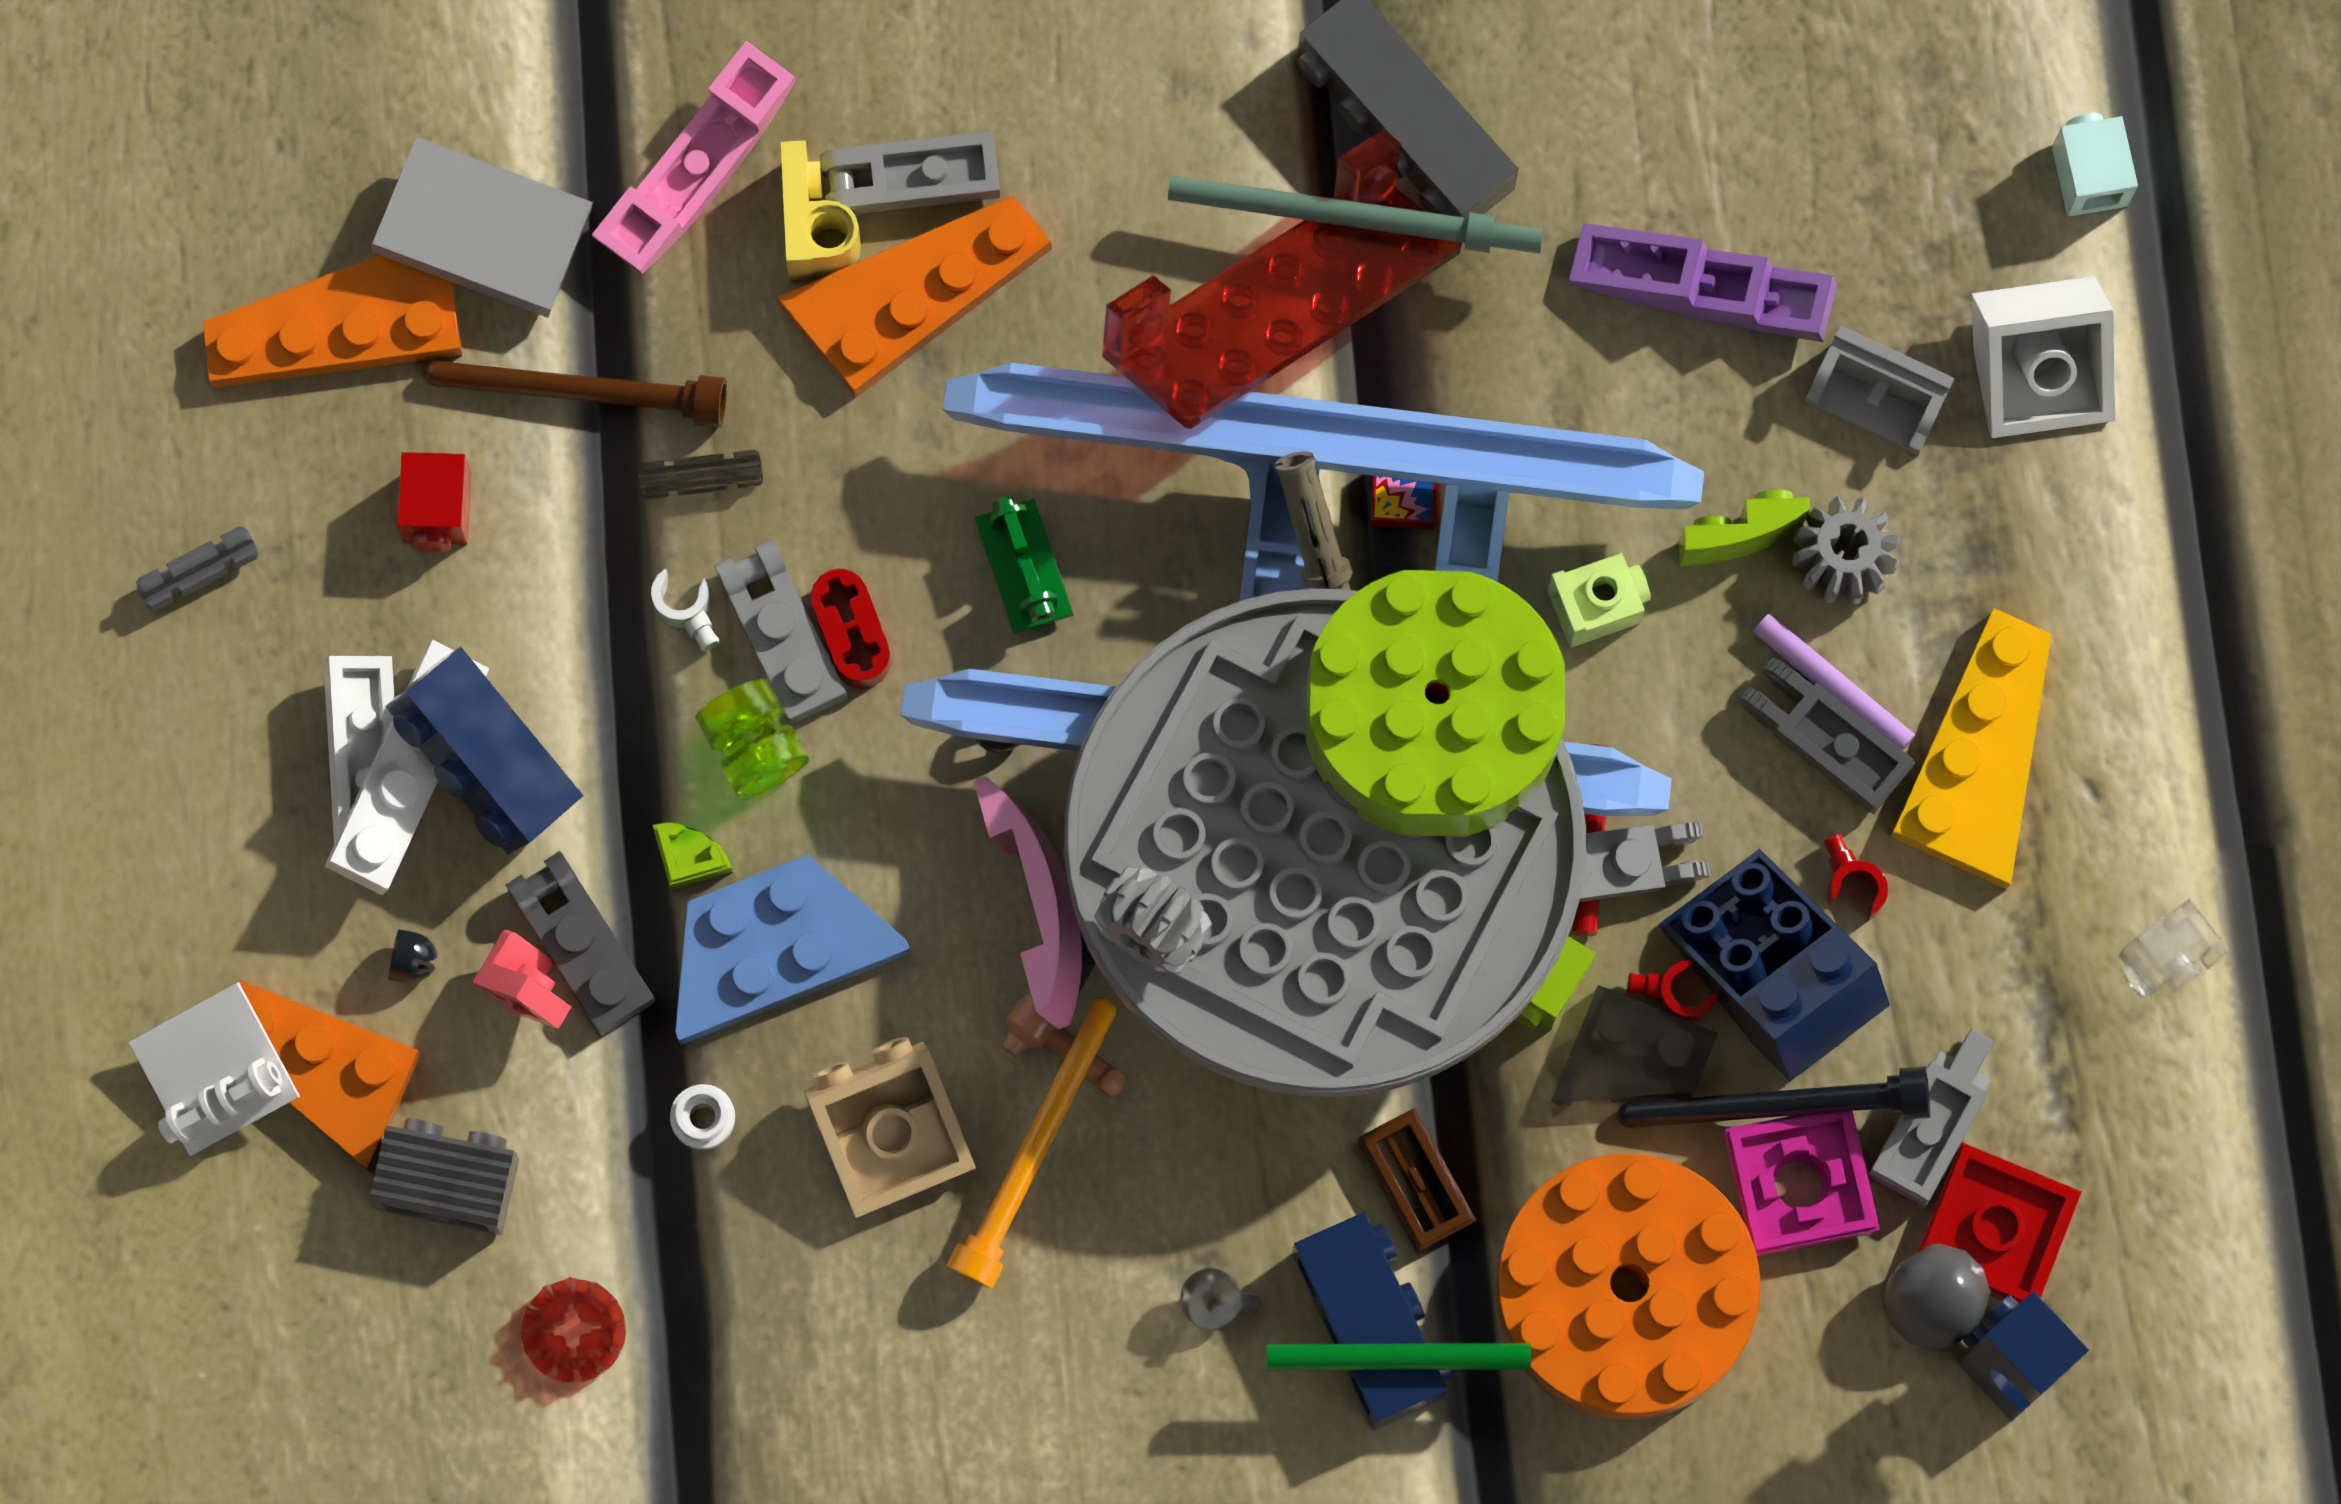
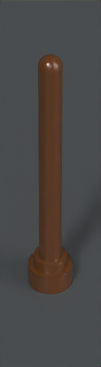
M443 361L431 362L425 369V378L433 386L682 411L684 418H693L695 425L719 428L722 427L727 400V380L725 377L699 375L698 381L687 380L685 386Z

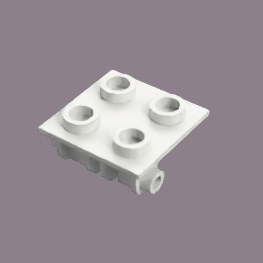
M239 982L129 1042L166 1111V1117L158 1122L161 1134L169 1143L177 1140L182 1142L189 1156L300 1097Z

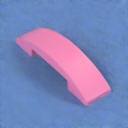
M745 41L709 86L708 91L711 96L638 188L635 190L630 186L592 233L593 238L643 274L687 231L733 176L783 104L796 82L795 76L748 41Z
M987 777L975 780L974 784L988 836L1011 857L1020 855L1044 943L1020 953L1034 1007L1038 1014L1059 1030L1071 1024L1077 1004L1082 967L1081 932L1075 917L1067 885L1066 872L1051 842L1033 818Z

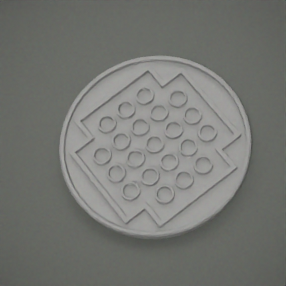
M1346 589L1291 590L1245 599L1217 609L1189 623L1159 643L1122 679L1111 692L1094 719L1076 761L1070 781L1065 811L1064 858L1067 885L1075 917L1089 952L1102 975L1124 1005L1151 1032L1170 1047L1206 1069L1236 1082L1264 1090L1309 1097L1365 1095L1407 1086L1436 1075L1463 1061L1496 1038L1530 1003L1558 961L1573 925L1582 893L1586 864V824L1582 795L1573 762L1562 737L1552 767L1539 789L1536 788L1523 803L1509 813L1508 818L1482 832L1465 837L1397 835L1385 831L1357 816V809L1341 797L1330 783L1325 784L1311 759L1306 744L1307 677L1310 658L1324 626L1337 609L1357 592ZM1126 867L1150 868L1161 877L1168 876L1174 884L1186 888V893L1191 898L1200 901L1204 908L1203 911L1207 913L1212 924L1205 935L1206 940L1193 961L1188 962L1180 973L1156 972L1148 964H1138L1134 957L1128 953L1120 952V947L1115 942L1105 938L1103 929L1099 927L1094 916L1101 904L1100 900L1113 879L1118 878Z

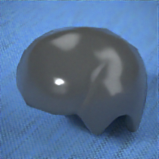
M1931 1244L1922 1251L1900 1262L1895 1272L1890 1274L1883 1301L1889 1323L1906 1342L1920 1348L1930 1347L1936 1350L1964 1340L1977 1327L1985 1314L1990 1288L1983 1267L1965 1250L1943 1244Z

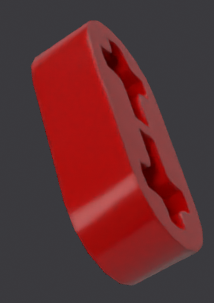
M842 568L829 570L819 576L813 584L811 592L813 612L834 668L843 682L851 687L860 689L874 687L883 681L889 673L891 665L889 644L868 589L861 577L851 570ZM841 586L845 594L856 593L857 596L850 599L852 621L843 624L839 611L835 606H823V604L830 601V589L833 587ZM859 633L863 646L867 651L878 650L879 653L872 657L873 668L870 670L861 671L857 663L848 665L845 663V661L852 658L850 636Z

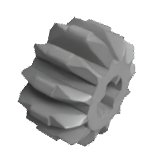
M1838 496L1831 498L1828 504V514L1819 508L1812 507L1806 518L1809 527H1797L1792 540L1802 549L1794 553L1791 560L1792 565L1799 569H1811L1803 580L1805 589L1815 588L1821 582L1827 585L1824 593V600L1827 603L1835 601L1840 589L1845 590L1847 599L1853 605L1861 602L1863 587L1869 592L1881 593L1886 585L1883 575L1894 574L1898 567L1899 561L1889 552L1897 548L1900 542L1899 536L1891 532H1880L1888 521L1886 512L1876 513L1870 519L1864 516L1867 508V501L1864 498L1857 499L1852 511H1846L1844 502ZM1837 541L1848 542L1847 550H1850L1853 546L1858 550L1854 560L1843 559L1844 551H1841L1838 555L1834 553Z
M1126 867L1118 878H1114L1104 892V896L1100 900L1101 904L1094 916L1099 927L1103 929L1105 938L1115 942L1120 947V952L1128 953L1135 958L1138 964H1148L1156 972L1180 973L1188 962L1193 961L1201 949L1202 944L1206 940L1205 935L1212 924L1207 913L1203 911L1204 908L1201 902L1191 898L1186 893V888L1177 886L1168 876L1161 877L1150 868L1143 867L1140 869Z

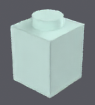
M2089 113L2067 121L2066 126H2061L2052 146L2067 217L2128 207L2138 188L2123 117L2103 119L2102 114Z

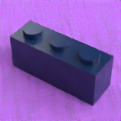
M461 646L440 659L385 706L394 717V727L402 739L409 745L420 748L435 766L434 773L440 785L452 796L460 797L476 816L475 823L482 836L492 845L501 847L507 855L533 841L584 796Z
M1362 1212L1294 1243L1292 1255L1333 1344L1426 1343L1416 1322L1425 1318L1422 1305L1411 1283L1407 1282L1399 1285L1389 1262L1398 1257L1392 1240L1382 1223L1372 1227L1366 1212ZM1346 1370L1373 1431L1444 1399L1448 1391L1444 1381L1453 1377L1451 1370Z

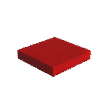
M1961 1142L1953 1157L1916 1253L1931 1244H1943L1965 1250L1983 1267L1990 1288L1989 1296L2003 1301L2011 1295L2019 1304L2033 1291L2041 1298L2082 1191Z

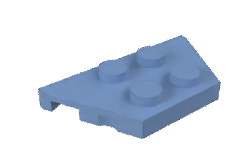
M808 854L688 901L675 1030L680 1045L686 1044L910 955L911 951L908 942Z

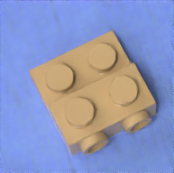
M908 1037L889 1041L872 1051L875 1058L874 1062L852 1071L848 1062H841L826 1067L812 1076L815 1086L803 1091L855 1218L976 1169L930 1051L924 1042L911 1046Z

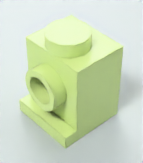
M1623 553L1568 572L1562 570L1553 573L1547 590L1569 648L1641 624L1645 612L1642 603L1651 600L1649 586L1641 567L1637 564L1628 568ZM1607 583L1613 587L1616 595L1611 600L1603 601L1594 595L1592 588Z

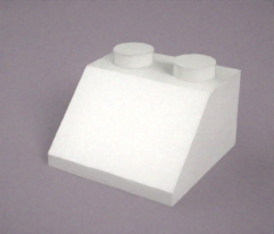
M2095 276L1971 293L1973 350L1988 429L1992 438L2115 421L2113 308Z

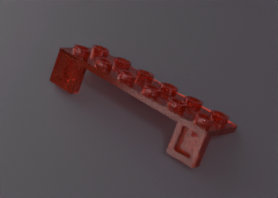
M1384 129L1339 157L1334 199L1426 212L1395 187L1398 180L1397 165L1399 163L1401 143ZM1303 220L1171 305V289L1155 275L1106 305L1102 357L1184 428L1192 429L1461 253L1462 243Z

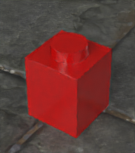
M402 452L397 526L404 543H413V548L434 553L451 550V544L468 545L472 472L465 454Z

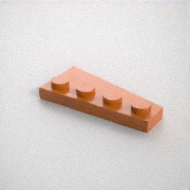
M1011 195L777 297L778 305L852 395L857 398L1052 249L1051 240L1015 197Z

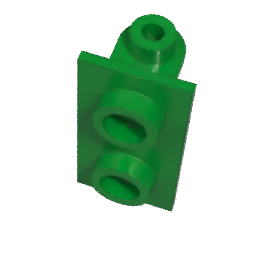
M1015 495L1005 496L992 503L994 511L974 517L1013 635L1074 616L1034 498L1018 503Z

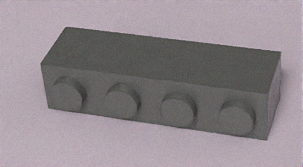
M1340 0L1300 32L1298 55L1300 57L1297 59V62L1304 75L1317 88L1325 85L1340 101L1337 107L1347 124L1357 133H1362L1365 130L1380 146L1378 154L1387 169L1399 179L1406 176L1421 192L1418 195V199L1426 212L1469 218L1470 212L1485 214L1515 190L1519 168L1368 0Z

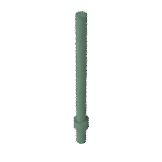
M1171 175L1168 189V200L1461 242L1465 243V250L1490 253V248L1495 247L1540 254L1544 229L1494 222V215L1470 212L1469 218L1173 175Z

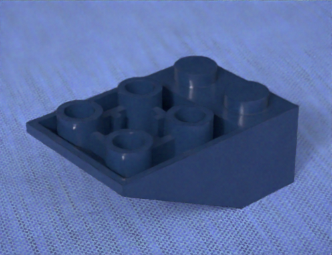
M1760 849L1659 923L1662 931L1685 960H1693L1691 967L1711 993L1719 992L1717 1000L1749 1041L1789 1081L1890 1006L1877 963Z

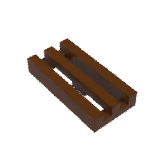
M1415 1108L1358 1137L1357 1142L1418 1254L1430 1249V1246L1440 1241L1443 1242L1449 1239L1453 1234L1462 1229L1466 1230L1476 1224L1477 1220ZM1407 1127L1456 1217L1448 1221L1442 1215L1398 1134L1399 1131ZM1384 1139L1386 1140L1433 1229L1426 1233L1424 1232L1376 1143Z

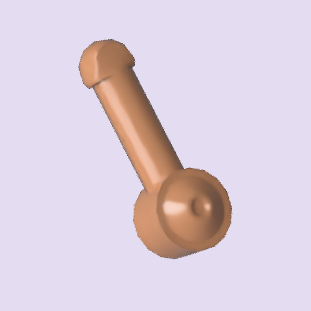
M1026 993L1005 1018L1009 1034L1002 1047L1010 1055L1017 1058L1027 1049H1043L1046 1046L1064 1061L1075 1037L1064 1028L1058 1030L1038 1014L1034 1007L1032 995ZM1097 1054L1085 1075L1088 1081L1108 1097L1116 1096L1122 1092L1126 1082L1125 1076L1119 1070L1109 1065Z

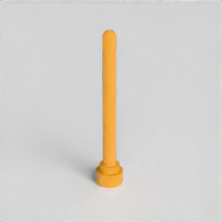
M1099 998L1093 1002L976 1236L969 1234L964 1245L957 1243L946 1265L951 1270L987 1288L993 1289L1004 1265L999 1263L1004 1253L999 1246L1115 1018L1116 1005L1109 998Z

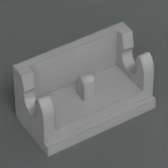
M1840 325L1814 378L1804 404L1918 456L1955 378Z

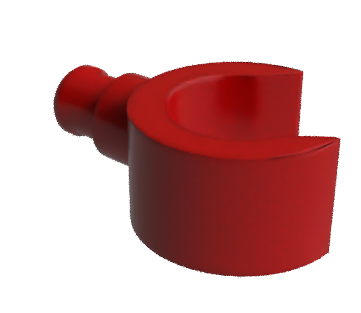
M1842 834L1833 835L1823 841V845L1830 856L1828 861L1834 871V876L1827 889L1829 907L1833 904L1841 888V883L1845 879L1850 877L1863 878L1871 884L1875 894V899L1870 907L1867 921H1870L1880 912L1888 896L1886 877L1874 864L1866 861H1857L1852 850L1847 849Z
M1683 960L1675 963L1664 975L1648 973V976L1631 972L1628 976L1626 990L1628 994H1642L1647 999L1659 1000L1663 1011L1669 1017L1683 1023H1693L1705 1018L1712 1010L1719 992H1716L1706 998L1702 1004L1695 1007L1683 1006L1673 998L1671 983L1675 979L1682 977L1691 968L1693 960Z

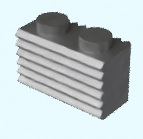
M410 1118L405 1119L404 1128L386 1126L369 1202L375 1210L470 1230H478L484 1233L503 1234L519 1158L515 1151L505 1149L507 1139L478 1131H470L467 1141L442 1136L443 1126Z

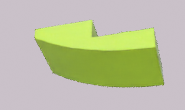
M1766 490L1755 494V499H1746L1740 514V524H1731V519L1725 516H1706L1694 520L1693 525H1684L1678 542L1680 567L1724 562L1747 556L1772 546L1793 534L1797 527L1804 526L1810 511V498H1793V493L1788 490Z

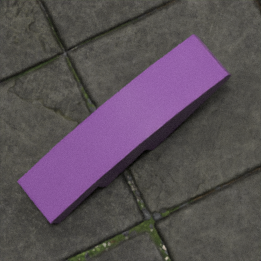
M1583 223L1569 282L1573 286L1631 303L1709 322L1824 342L1837 288L1833 275L1772 267L1768 257L1707 249L1702 239Z

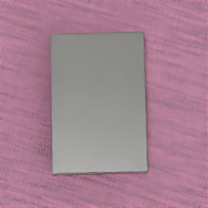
M415 137L373 240L371 252L549 318L588 220L593 202L425 139Z

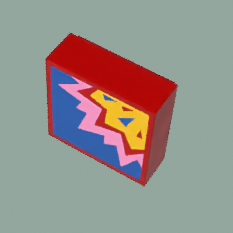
M1373 476L1370 526L1433 530L1436 483Z

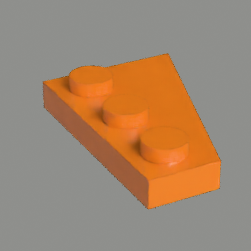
M240 980L239 983L300 1095L299 1098L289 1102V1104L370 1173L380 1152L386 1126H391L421 1054L419 1050Z

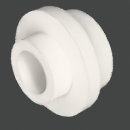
M706 1084L694 1085L682 1091L673 1102L670 1122L676 1137L683 1144L693 1149L707 1150L721 1145L730 1136L735 1125V1110L730 1098L721 1089ZM699 1108H709L715 1113L714 1123L706 1129L696 1128L691 1123L692 1114Z

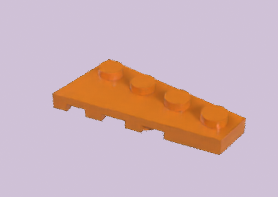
M380 255L203 321L209 382L213 389L463 356L454 283Z

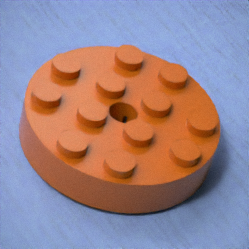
M1613 1154L1588 1159L1570 1166L1545 1182L1531 1195L1513 1221L1502 1247L1496 1274L1497 1311L1507 1343H1530L1531 1369H1524L1525 1372L1539 1387L1565 1405L1586 1414L1614 1420H1641L1666 1415L1688 1406L1712 1390L1728 1373L1748 1343L1755 1325L1760 1301V1271L1755 1247L1746 1225L1729 1200L1714 1185L1692 1170L1666 1159L1642 1154ZM1621 1268H1623V1273H1630L1636 1276L1642 1285L1646 1286L1644 1296L1640 1300L1625 1302L1613 1293L1610 1279L1614 1275L1619 1274Z

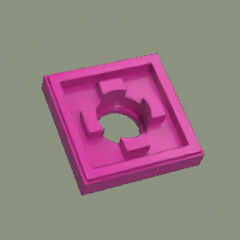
M1853 1111L1794 1115L1724 1129L1723 1137L1741 1217L1751 1236L1757 1257L1877 1234L1880 1231ZM1791 1162H1804L1811 1165L1819 1173L1822 1180V1192L1814 1204L1807 1207L1795 1206L1794 1208L1785 1204L1779 1198L1780 1195L1775 1187V1178L1778 1171L1784 1165Z

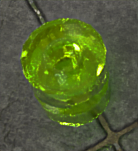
M768 679L752 680L722 693L708 702L695 716L712 751L724 752L725 755L720 762V766L738 798L754 796L783 783L803 769L809 762V756L793 726L780 724L785 712Z

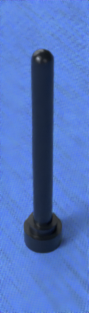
M1926 1066L1900 1068V1075L1887 1076V1082L1628 1102L1618 1109L1617 1118L1619 1123L1626 1128H1640L1885 1108L1890 1109L1891 1115L1903 1114L1904 1120L1930 1118L1931 1112Z

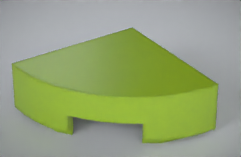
M679 823L652 825L671 890L733 872L729 859L721 846L702 832Z

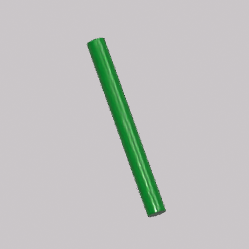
M1530 1343L1266 1344V1371L1531 1369Z

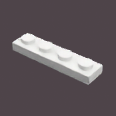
M432 640L426 646L409 685L454 650ZM473 660L486 676L489 668ZM393 719L324 866L380 895H383L389 889L438 782L434 773L435 766L419 747L415 748L402 739L394 727Z

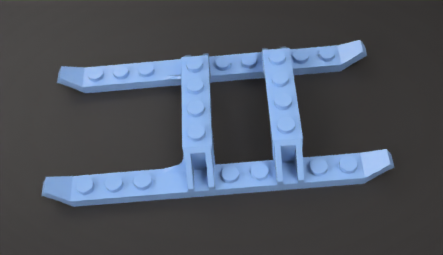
M1008 363L979 373L947 379L942 409L956 421L1003 431L1207 455L1240 466L1245 470L1249 479L1251 511L1239 601L1275 592L1305 589L1300 575L1305 567L1290 520L1280 478L1275 470V462L1294 452L1309 451L1314 454L1318 477L1319 470L1323 469L1446 484L1441 511L1435 571L1474 572L1498 582L1510 492L1635 508L1688 509L1701 502L1704 471L1675 458L1645 439L1019 363ZM1304 498L1310 522L1313 527V521L1308 507L1307 500ZM967 669L935 679L905 684L900 716L914 726L959 737L1080 752L1094 719L1116 687ZM1564 742L1577 776L1584 814L1600 816H1654L1668 810L1672 778L1636 762L1612 747Z

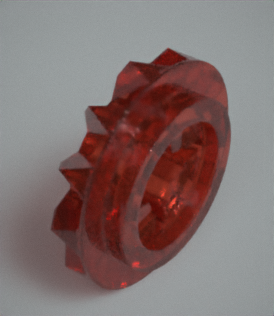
M568 1277L554 1284L543 1286L531 1303L525 1307L520 1334L529 1360L540 1372L557 1381L579 1383L600 1376L615 1363L624 1346L626 1323L618 1301L609 1291L597 1282ZM574 1303V1309L578 1312L582 1323L601 1326V1329H591V1333L580 1335L579 1346H576V1357H572V1350L568 1347L564 1336L554 1335L553 1332L545 1333V1330L555 1329V1326L565 1324L567 1319L566 1313H569V1304Z

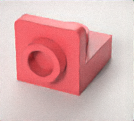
M504 930L472 983L513 1013L557 1029L560 1028L571 1009L569 1004L551 992L555 982L546 975L552 966V959L517 933Z

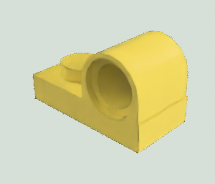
M806 140L781 142L786 262L789 281L822 278L857 263L860 258L861 242L855 214L849 207L837 201H810V199H822L820 161L808 162ZM828 229L839 230L846 236L844 242L834 248H823L817 245L814 240L819 233Z

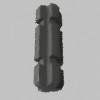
M238 526L221 535L222 542L214 545L212 541H209L166 564L167 570L160 573L157 568L139 577L136 585L146 606L151 611H157L175 602L174 595L181 592L184 597L229 574L226 568L235 564L238 569L256 560L259 556L258 549L248 530Z

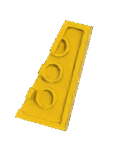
M1993 608L1890 837L2007 890L2012 881L2052 634Z

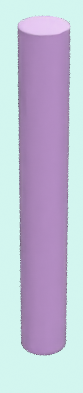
M1770 613L1755 628L1753 633L1810 681L1814 684L1816 682L1900 749L1904 750L1913 740L1915 734Z

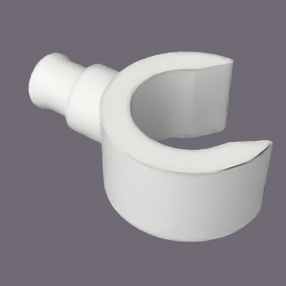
M665 568L656 576L651 588V597L657 615L664 623L670 626L685 628L690 637L696 639L701 651L705 652L712 649L719 643V638L712 631V623L707 616L710 607V593L705 578L702 580L698 599L694 605L685 610H674L663 602V596L668 585V574Z

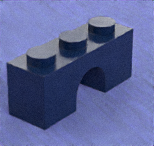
M2033 1291L2020 1304L2009 1295L1991 1311L1963 1340L1971 1351L1958 1365L1999 1409L2013 1421L2078 1362L2089 1349Z

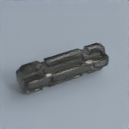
M756 450L733 452L734 458L726 459L724 458V453L678 458L674 459V465L665 466L664 460L644 462L639 465L638 471L640 490L644 498L657 499L669 497V491L676 490L678 491V496L724 491L728 490V484L737 483L738 489L757 487L763 483L761 456Z

